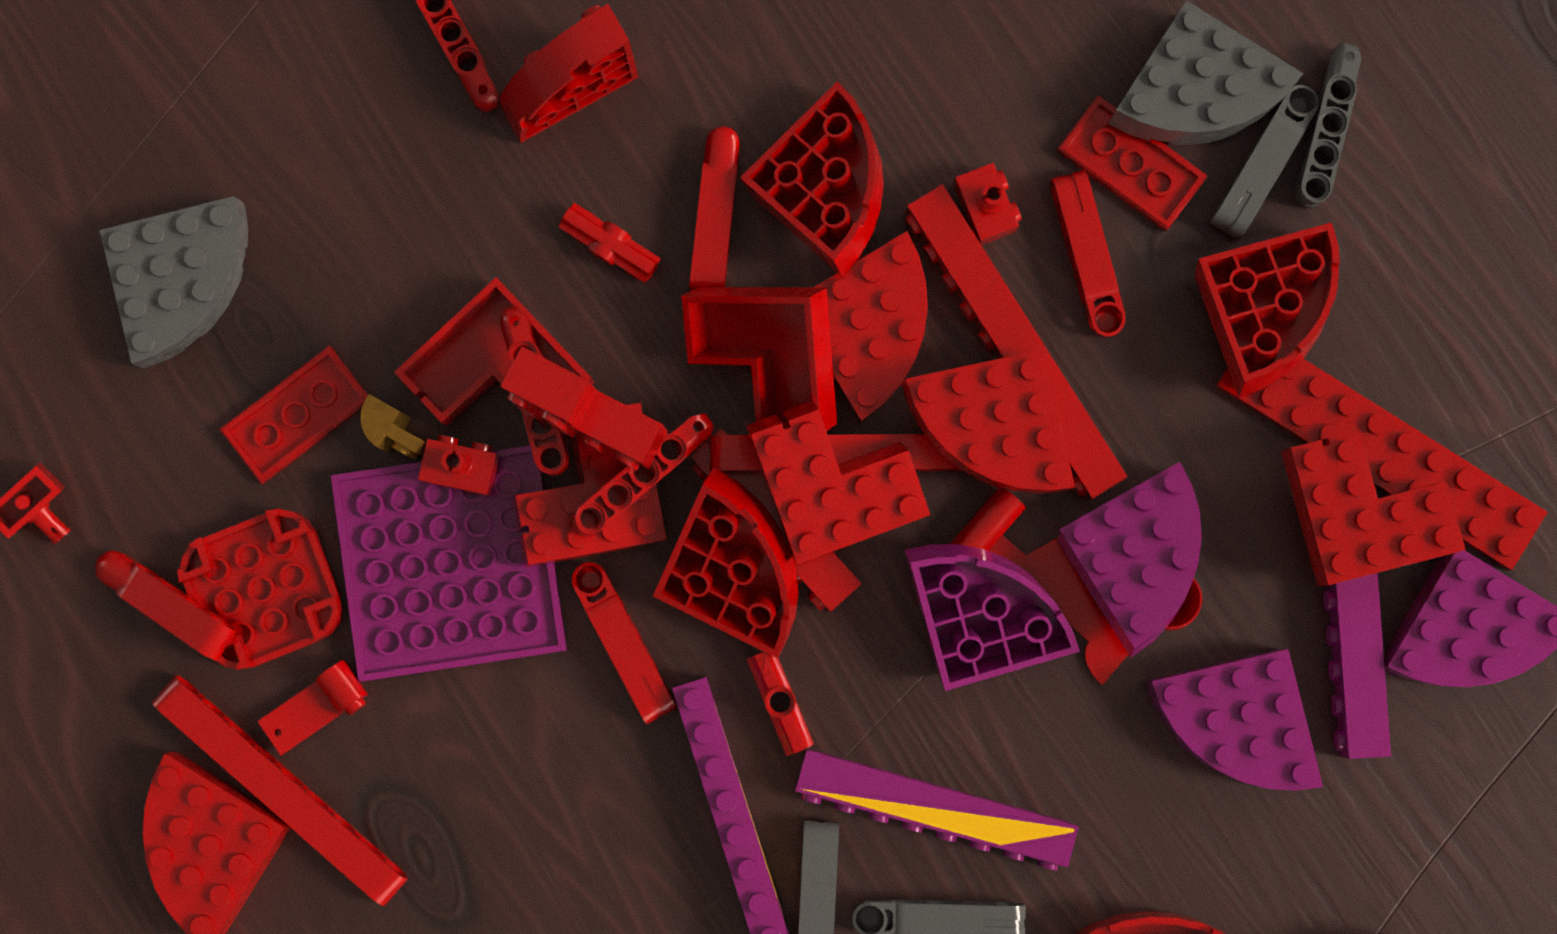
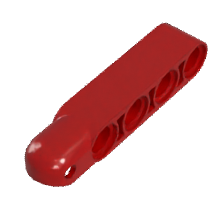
M415 0L473 104L483 112H490L499 107L498 91L486 71L485 61L451 0H438L444 2L443 8L438 12L429 11L430 4L437 0ZM450 30L461 31L456 41L448 42L445 40V36ZM466 59L477 60V65L473 70H461V65Z
M726 126L712 129L706 139L689 292L698 287H725L740 155L739 136L732 128Z
M1085 170L1070 173V175L1050 178L1052 197L1089 325L1097 336L1103 338L1113 337L1124 327L1125 311L1088 175Z
M513 306L503 310L500 317V325L507 349L509 366H512L521 347L533 350L534 353L542 356L536 346L531 324L519 307ZM519 321L517 326H513L514 322ZM521 410L537 468L550 476H558L564 473L569 465V454L563 433L552 426L549 432L537 434L534 430V424L537 419ZM550 450H557L561 455L560 464L555 468H546L543 464L544 455Z
M705 413L692 416L671 434L666 435L662 444H673L678 452L677 458L675 460L666 459L661 453L660 446L649 467L651 480L648 483L638 481L634 475V470L629 467L624 468L573 513L572 527L575 532L581 536L590 537L603 530L711 436L714 425ZM693 426L697 427L698 432L694 430ZM610 488H619L623 491L625 495L623 505L616 506L609 502L607 493ZM583 511H593L597 515L598 525L596 528L588 529L582 525L580 516Z
M113 550L103 553L97 559L95 574L102 583L114 590L120 598L190 647L212 660L219 661L226 650L225 647L236 634V628L129 555Z
M591 562L578 566L572 575L573 588L644 722L649 724L659 719L663 714L666 715L677 709L678 707L605 570L600 565Z

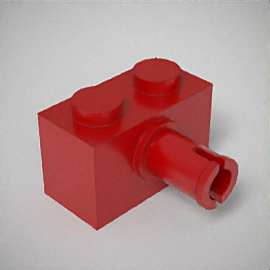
M994 162L955 177L953 187L967 222L981 245L1017 231L1019 227L1018 222L1021 221V214L1015 201L1010 203L1005 190L1009 189L1006 176L1002 170L997 171Z
M438 435L437 441L427 439L418 477L419 481L492 496L500 460L498 454L492 453L493 446L472 442L471 448L458 445L459 439Z
M38 463L0 498V531L9 539L26 523L31 524L33 522L55 545L71 530L48 508L50 506L49 502L65 486L41 463Z

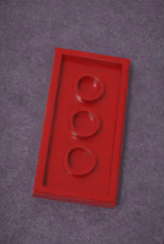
M1098 95L1056 151L1081 170H1085L1089 176L1166 232L1208 176L1163 142L1154 139L1148 141L1131 136L1107 124L1117 108Z
M329 345L219 430L260 484H264L359 412L368 393L335 350Z

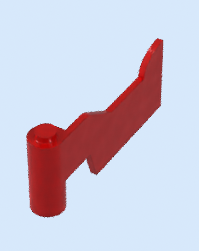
M998 487L950 544L985 549L1011 560L1030 573L1049 592L1069 625L1088 641L1084 650L1086 665L1097 682L1103 685L1129 655L1061 548L1057 541L1058 537L1025 555L1003 536L1026 507L1010 491Z

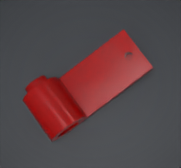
M342 660L320 674L310 686L257 722L282 756L346 712L350 716L366 705L363 699L368 693L346 661Z

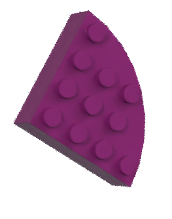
M1178 462L1059 529L1058 543L1131 658L1153 643L1166 629L1184 603L1199 563L1202 540L1200 510L1193 486L1181 463Z
M931 544L904 550L937 674L945 691L1080 652L1071 626L1049 592L1030 573L1011 560L985 549L959 544Z
M1465 550L1441 556L1384 651L1385 671L1418 683L1452 687H1474L1495 684L1518 676L1544 661L1557 649V606Z
M1278 648L1145 680L1153 706L1163 723L1166 724L1168 730L1175 736L1182 747L1207 767L1231 779L1266 789L1298 791L1323 787L1288 649Z

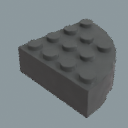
M1186 0L1107 124L1131 136L1148 141L1154 139L1166 141L1173 145L1211 143L1234 136L1264 118L1283 100L1303 73Z
M235 196L100 230L131 364L143 369L173 358L183 352L184 348L191 345L197 338L204 336L228 308L240 284L244 269L242 266L245 250L248 246V223L245 204Z

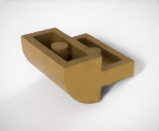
M368 394L361 410V426L367 439L377 448L390 454L393 449H396L414 460L418 454L424 455L426 442L405 430L411 417Z

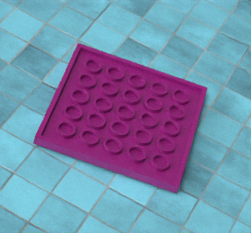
M531 446L492 451V453L500 456L491 497L419 481L418 477L422 462L331 475L359 682L567 651L555 562L525 568L519 537L523 533H529L528 526L525 529L518 530L512 500L515 495L544 490L542 471L537 468L534 462Z

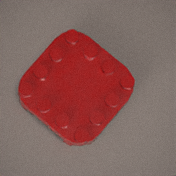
M283 509L267 510L264 514L204 538L199 537L188 544L189 548L182 556L180 569H177L179 583L184 584L187 595L237 629L236 634L225 647L226 650L219 661H217L227 668L241 670L257 667L317 643L331 635L343 620L341 595L317 533L309 520L298 512Z

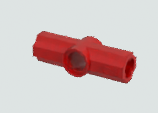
M573 203L568 208L558 226L560 230L587 246L588 251L611 266L615 264L644 284L652 277L661 261L660 257L633 241L632 237L623 229L610 221H602L576 203Z
M761 652L747 658V663L786 756L813 746L814 742L779 658L766 652ZM785 692L790 697L788 709L780 712L771 707L770 698L774 693Z

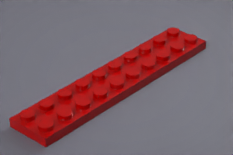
M1302 359L1287 375L1271 385L1240 398L1238 397L1228 367L1215 385L1221 391L1304 443L1324 440L1359 430L1374 486L1388 496L1447 481L1463 542L1507 571L1513 570L1548 513L1543 508L1305 359Z

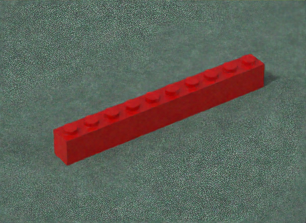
M940 185L909 204L906 209L908 216L904 218L908 228L914 236L920 234L926 244L923 246L925 255L932 264L938 263L944 272L941 276L944 285L951 294L956 292L962 303L959 307L967 321L971 322L974 320L981 332L977 336L983 347L987 351L992 349L998 359L1044 350L1075 484L1073 489L1080 498L1085 496L1087 501L1127 478V474L944 185Z

